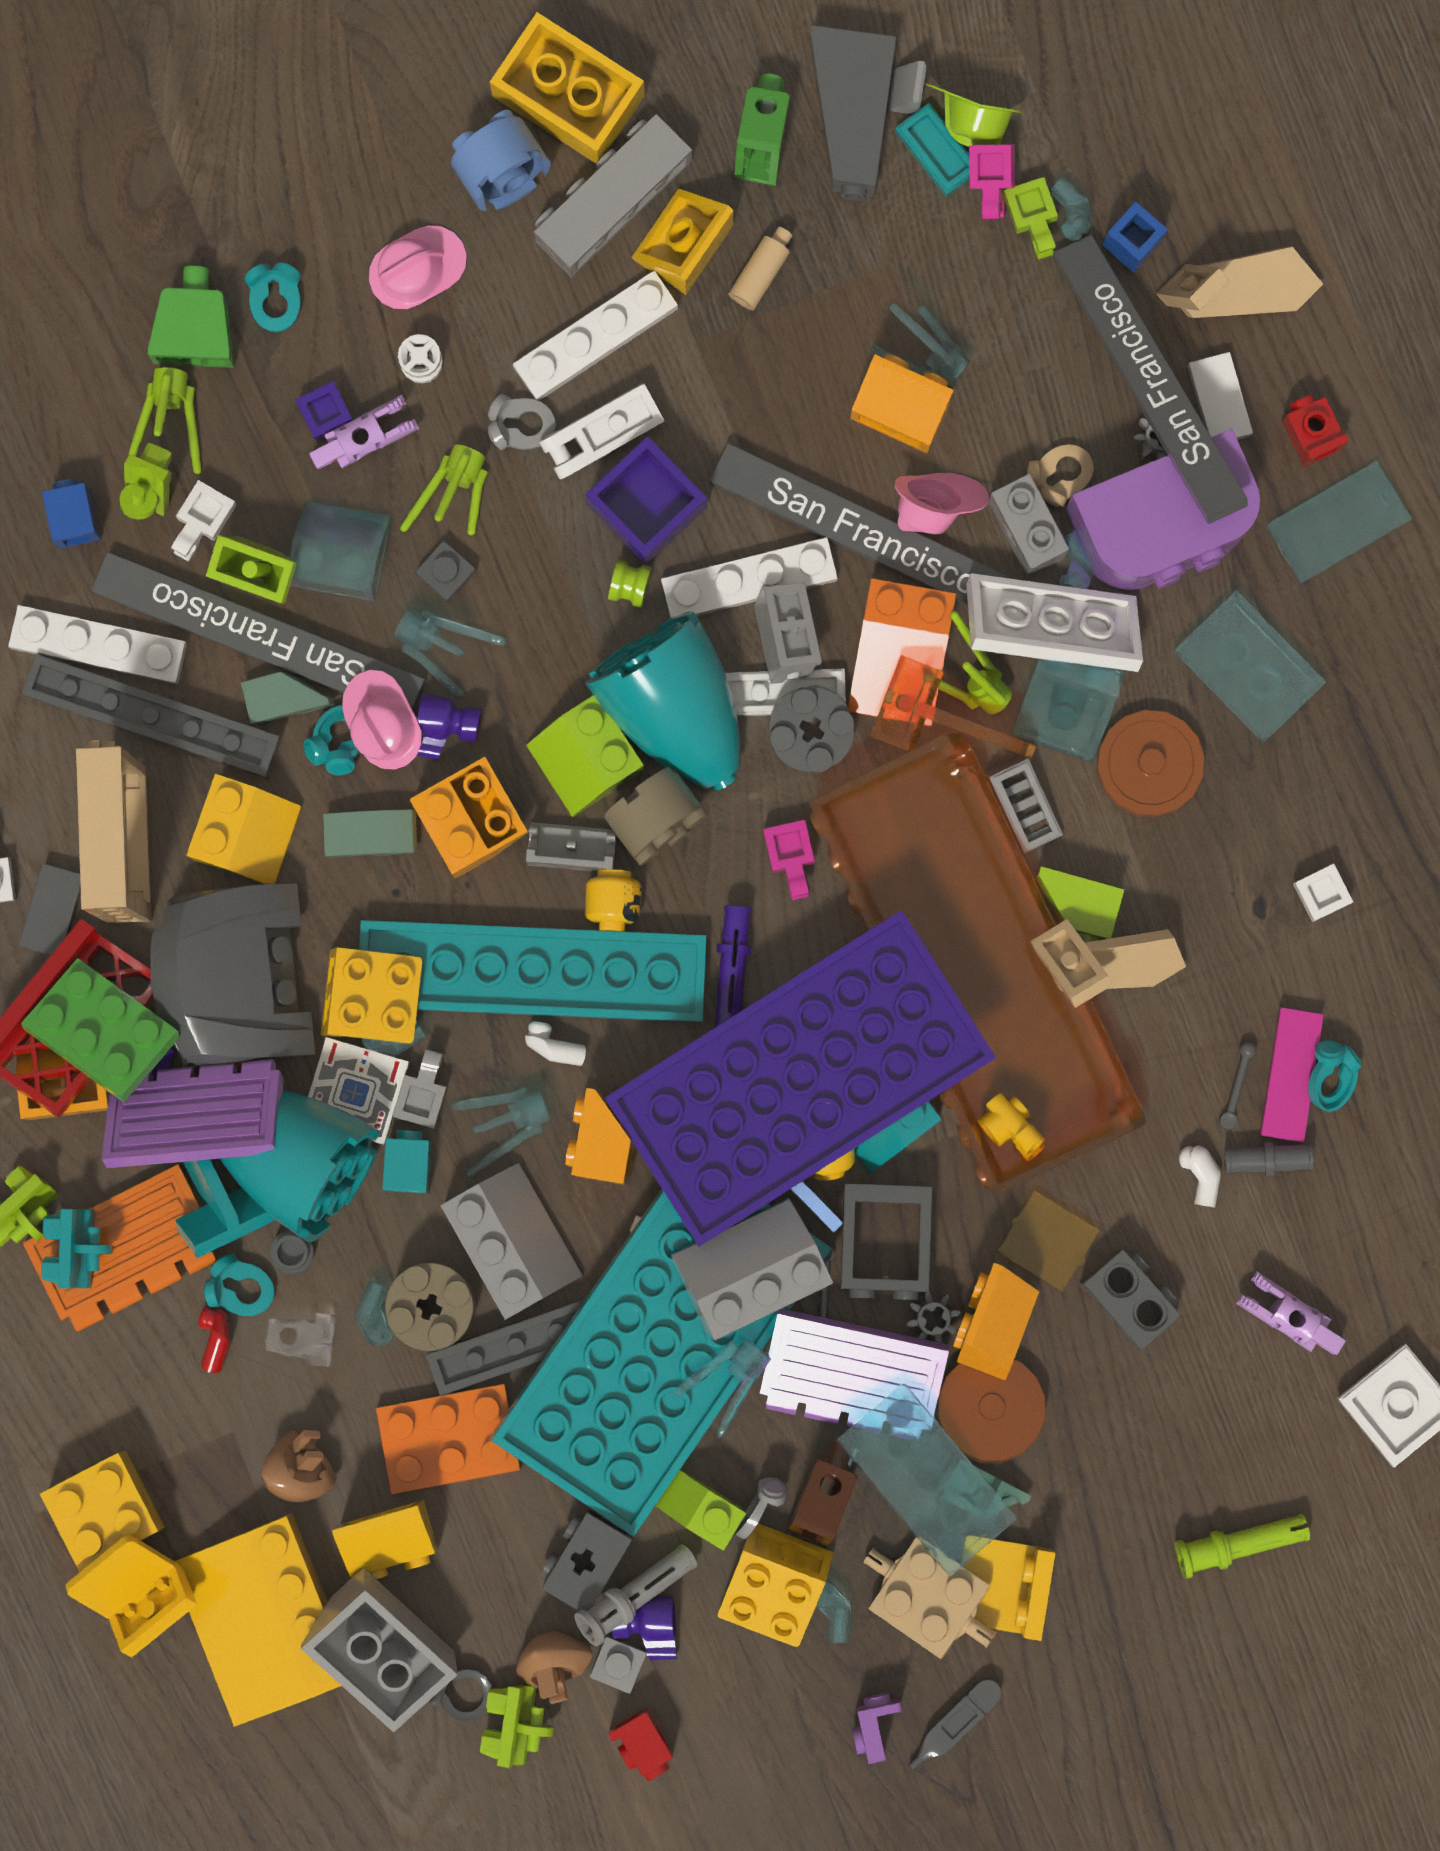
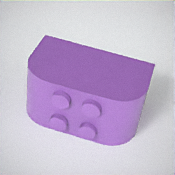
M1233 428L1211 438L1246 495L1248 506L1211 524L1206 522L1168 455L1072 495L1065 512L1088 566L1097 579L1111 588L1122 591L1139 590L1154 583L1158 589H1161L1181 580L1180 575L1186 573V570L1195 567L1197 573L1220 564V559L1238 545L1257 518L1260 508V494Z

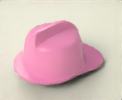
M430 225L415 229L391 242L375 255L370 265L369 282L374 295L383 304L393 309H409L449 289L460 280L466 268L467 254L463 242L454 232L442 226Z
M934 473L920 476H900L895 480L894 488L900 495L898 527L902 531L942 534L949 529L959 514L982 510L989 503V493L986 488L978 481L965 475Z
M368 670L357 674L348 683L343 694L342 703L345 721L350 729L354 746L370 763L382 769L395 770L408 765L417 756L422 745V730L401 686L394 677L384 671Z

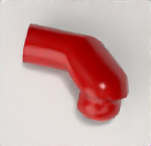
M206 1306L202 1309L198 1320V1325L201 1329L210 1330L201 1368L207 1372L220 1373L230 1344L228 1314L220 1307L216 1310Z

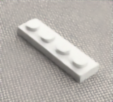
M653 271L513 363V368L534 399L540 401L678 310V304L656 272Z
M826 537L662 578L661 583L670 618L689 611H693L696 616L756 602L762 588L766 586L805 582V587L808 589L836 582L838 578Z
M18 605L8 647L13 650L178 685L187 643L182 640Z

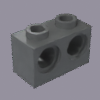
M1118 1249L1080 1284L1137 1349L1143 1350L1181 1316L1174 1308L1179 1304V1301L1163 1283L1156 1287L1145 1274L1151 1269L1134 1250L1127 1254L1123 1249ZM1118 1267L1124 1268L1130 1276L1129 1287L1121 1293L1114 1292L1108 1285L1110 1272ZM1147 1300L1154 1302L1159 1309L1158 1319L1149 1326L1143 1325L1137 1318L1139 1305Z

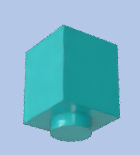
M397 1130L396 1139H385L382 1191L429 1193L432 1141L422 1140L423 1132Z

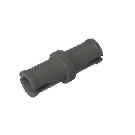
M1263 1142V1146L1225 1147V1173L1264 1172L1265 1176H1274L1276 1171H1313V1145L1309 1143L1307 1145L1273 1146V1142Z

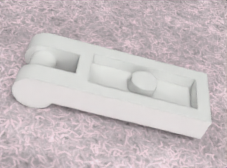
M641 383L562 429L544 437L539 443L545 453H550L556 464L553 469L558 478L563 479L663 423L664 419L644 383ZM575 438L582 452L571 457L564 443Z

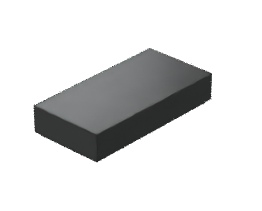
M42 863L19 947L47 955L53 954L70 933L81 896L80 873Z

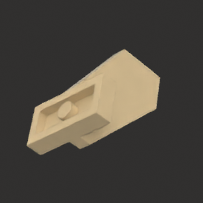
M1286 246L1204 265L1185 264L1156 294L1166 306L1181 308L1190 318L1297 311L1323 283L1297 251L1291 246Z
M1066 919L1030 941L1034 951L1051 973L1059 989L1065 993L1075 1008L1106 989L1154 987L1186 967L1176 940L1168 929L1084 943L1069 920Z

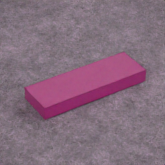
M1279 1008L1259 1136L1304 1143L1310 1107L1308 1083L1317 1062L1314 1053L1316 1045L1320 1042L1324 1014Z

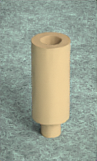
M778 227L772 237H763L728 293L735 302L749 310H755L790 254L786 246L793 235L789 231Z

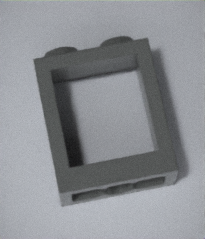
M844 1184L840 1288L849 1289L850 1298H875V1290L893 1291V1299L919 1300V1292H929L932 1187ZM855 1202L919 1204L917 1280L853 1278Z

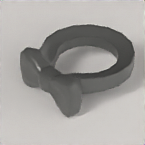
M457 1668L458 1675L451 1681L468 1677L475 1679L482 1686L483 1696L479 1705L468 1711L458 1710L451 1704L449 1697L445 1693L447 1685L431 1698L429 1703L433 1706L441 1704L447 1714L456 1720L464 1722L473 1721L486 1713L487 1695L492 1686L487 1677L477 1669Z

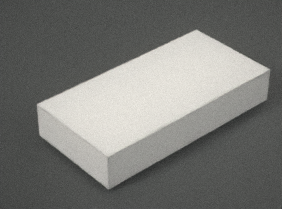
M1230 352L1190 362L1187 368L1203 424L1210 436L1213 437L1232 428L1237 440L1252 436L1253 431Z

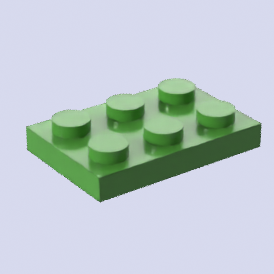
M78 958L21 1023L26 1032L123 1103L180 1038L178 1030Z

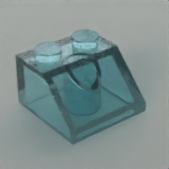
M306 501L294 533L289 557L297 562L291 586L375 601L391 517Z
M1038 658L1011 735L1093 762L1118 699L1125 670Z

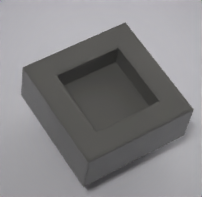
M443 541L415 574L449 603L477 571Z

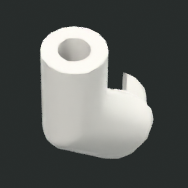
M532 1021L529 1024L528 1035H525L528 1047L549 1061L582 1066L586 1054L585 1045L549 1039L552 1027L548 1023Z
M1199 1145L1195 1147L1186 1146L1180 1152L1179 1163L1182 1168L1191 1169L1198 1179L1194 1204L1215 1208L1221 1169L1206 1148Z

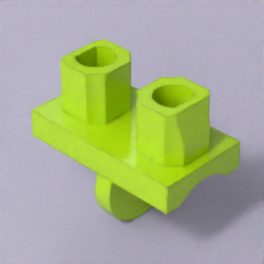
M148 443L140 458L129 454L124 463L125 488L121 491L119 497L120 508L129 518L136 520L146 519L155 511L162 516L166 514L169 508V484L172 480V473L167 469L172 460V453L170 451Z
M18 1166L5 1180L13 1194L3 1203L0 1201V1247L10 1239L18 1243L28 1233L37 1241L43 1238V1230L38 1224L43 1221L45 1216L49 1215L45 1207L59 1196V1193L51 1184L38 1175H33L22 1166Z
M529 1684L489 1689L487 1712L504 1715L502 1731L495 1729H486L481 1738L480 1753L498 1759L497 1766L512 1768V1765H526L528 1751L539 1752L540 1738L554 1736L555 1727L543 1723L545 1708L534 1706L537 1688Z

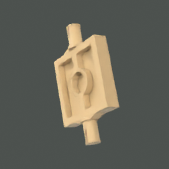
M916 1536L906 1553L895 1562L877 1551L876 1548H872L869 1554L879 1560L882 1565L868 1556L863 1563L883 1575L884 1579L881 1591L869 1607V1610L940 1659L944 1658L954 1641L965 1633L984 1645L985 1648L990 1645L992 1641L978 1633V1630L991 1639H994L997 1632L976 1619L979 1604L991 1587L989 1584L919 1536Z

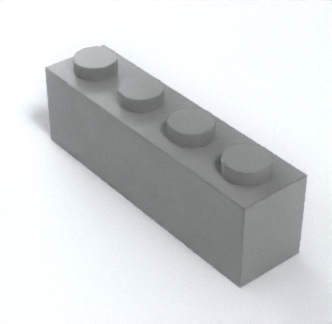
M657 114L648 122L645 119L639 121L627 134L626 138L629 141L618 151L612 148L605 153L596 164L598 170L587 181L584 178L576 181L565 195L568 199L557 210L553 207L546 210L536 221L535 226L537 229L534 231L536 243L571 278L692 162V149Z

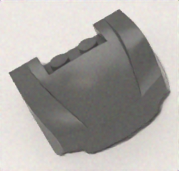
M297 883L211 889L170 898L167 901L168 905L161 927L157 928L152 934L150 946L151 988L157 1016L179 1032L180 1038L175 1043L182 1057L185 1058L184 1064L188 1067L193 1066L196 1068L203 1065L248 1060L293 1059L315 1055L311 1012H299L290 928L302 926Z

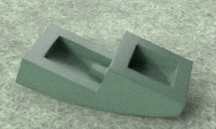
M377 810L323 814L325 857L387 856L417 853L416 810Z

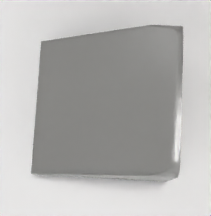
M916 61L893 70L887 110L906 114H914L920 110L927 66L924 61Z

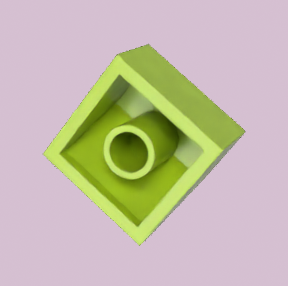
M594 695L560 716L526 744L572 818L645 772L644 765L621 729L604 711Z

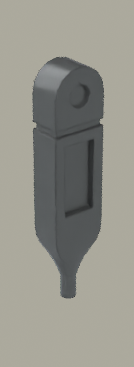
M983 1678L977 1681L968 1690L967 1694H964L930 1727L924 1736L918 1756L908 1765L914 1770L922 1761L946 1754L985 1716V1713H988L999 1702L1002 1693L998 1683L991 1678Z

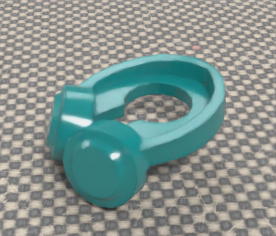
M277 262L273 267L266 263L259 264L248 271L244 278L245 283L250 288L249 304L251 313L256 322L269 332L280 333L288 330L294 325L300 314L301 297L297 285L301 279V274L290 264ZM273 281L279 284V293L288 303L287 311L278 318L269 317L263 310V303L269 297V284Z
M342 705L332 707L320 717L315 725L313 736L304 740L303 748L307 759L314 766L324 764L327 772L342 776L354 770V758L359 754V750L354 746L352 739L342 742L337 750L329 751L328 745L332 740L330 734L331 726L338 721H345Z
M1325 1040L1319 1042L1315 1047L1314 1057L1318 1059V1063L1309 1079L1308 1094L1310 1101L1315 1106L1326 1112H1333L1344 1106L1350 1099L1356 1087L1358 1070L1362 1068V1061L1351 1046L1341 1045L1332 1040ZM1341 1064L1337 1073L1339 1076L1337 1089L1332 1094L1322 1095V1082L1333 1073L1336 1066Z
M231 1253L219 1258L210 1269L212 1277L206 1280L204 1286V1297L209 1307L222 1306L231 1313L240 1316H255L268 1309L273 1302L274 1285L271 1278L259 1267L250 1263L240 1262ZM228 1277L239 1282L247 1278L254 1279L261 1287V1295L256 1302L245 1304L238 1299L235 1291L225 1288L224 1280Z

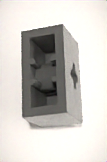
M590 1510L586 1512L584 1518L575 1514L562 1536L569 1541L562 1555L559 1556L553 1552L540 1573L542 1577L547 1579L542 1589L577 1611L581 1609L587 1611L593 1607L633 1538L630 1534ZM585 1549L593 1552L591 1561L596 1565L594 1568L586 1566L581 1572L575 1568L577 1560L572 1554L574 1552L582 1554Z

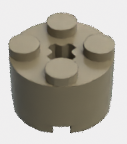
M667 767L635 788L636 791L626 800L623 797L604 814V818L631 856L642 866L660 852L659 848L665 844L671 847L691 832L689 829L702 821L708 814L681 776L675 770Z
M422 1263L406 1269L393 1281L387 1293L385 1311L388 1326L399 1340L414 1349L435 1351L451 1346L468 1332L474 1321L476 1302L472 1287L458 1270L442 1263ZM432 1294L437 1296L436 1304L442 1307L441 1313L432 1314L429 1319L424 1316L425 1309L420 1307L421 1300L430 1299Z

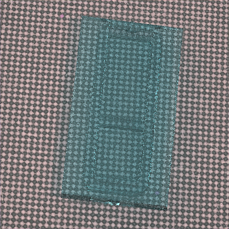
M1376 461L1268 523L1266 527L1281 550V555L1285 557L1298 581L1302 584L1411 521L1412 518L1398 497L1396 489L1392 487L1379 463Z

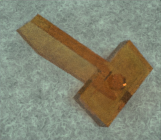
M900 656L870 734L871 737L913 753L927 718L1032 758L1036 748L1035 745L931 706L944 671L908 657Z

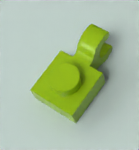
M1042 177L1017 185L1015 188L1005 189L1003 194L1016 234L1029 230L1033 249L1038 260L1053 256V249L1056 246L1048 224L1057 221L1058 214L1045 178Z

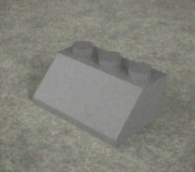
M519 1163L440 1205L505 1320L583 1276Z
M790 1199L783 1200L734 1224L700 1247H698L697 1243H694L671 1254L706 1334L713 1340H717L833 1284L813 1238Z
M364 1567L331 1596L301 1644V1649L393 1733L458 1675L455 1651Z

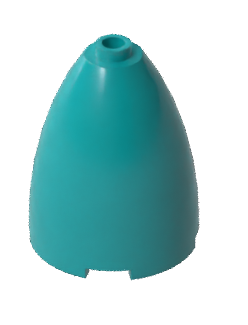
M689 611L660 623L658 628L661 632L657 630L652 631L634 642L632 640L618 649L589 673L591 678L585 684L621 731L648 756L664 768L670 767L671 770H675L686 781L704 789L713 786L715 791H719L737 779L734 772L740 767L738 718L732 692L717 652L695 612Z
M283 1090L276 1115L275 1149L253 1156L220 1159L237 1183L261 1208L305 1241L313 1242L329 1230L331 1224L326 1220L330 1216H335L344 1204L349 1206L362 1186L378 1152L371 1147L372 1140H376L380 1132L366 1122L330 1104Z

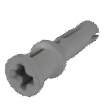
M681 1544L673 1552L646 1569L623 1588L608 1589L603 1594L604 1599L587 1611L581 1609L574 1615L580 1632L592 1645H601L604 1642L605 1635L620 1624L628 1625L636 1616L635 1611L663 1592L690 1570H694L697 1567V1561L692 1552L685 1545ZM667 1571L666 1574H664L662 1577H660L659 1579H657L655 1582H653L651 1585H649L648 1587H646V1588L644 1589V1587H645L646 1585H648L650 1582H652V1581L655 1580L657 1577H659L661 1574H663L664 1572Z

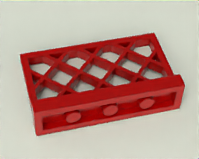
M82 919L79 920L0 1017V1079L57 1118L63 1115L91 1079L66 1060H64V1067L40 1071L38 1052L50 1049L43 1043L37 1042L36 1038L23 1029L21 1025L23 1020L77 958L90 967V962L100 950L113 957L115 971L101 973L100 975L109 981L116 980L117 987L124 991L122 979L141 976L151 983L150 968L97 934L95 928ZM120 963H122L123 965H125V966L128 967L129 969L121 970V964H120ZM151 984L142 995L132 997L146 1008L154 1001ZM30 1038V1044H25L26 1041ZM27 1053L32 1054L34 1072L14 1075L5 1069L14 1056ZM78 1074L76 1078L73 1080L72 1075ZM66 1076L67 1089L56 1102L43 1095L41 1080ZM35 1081V1088L27 1083Z

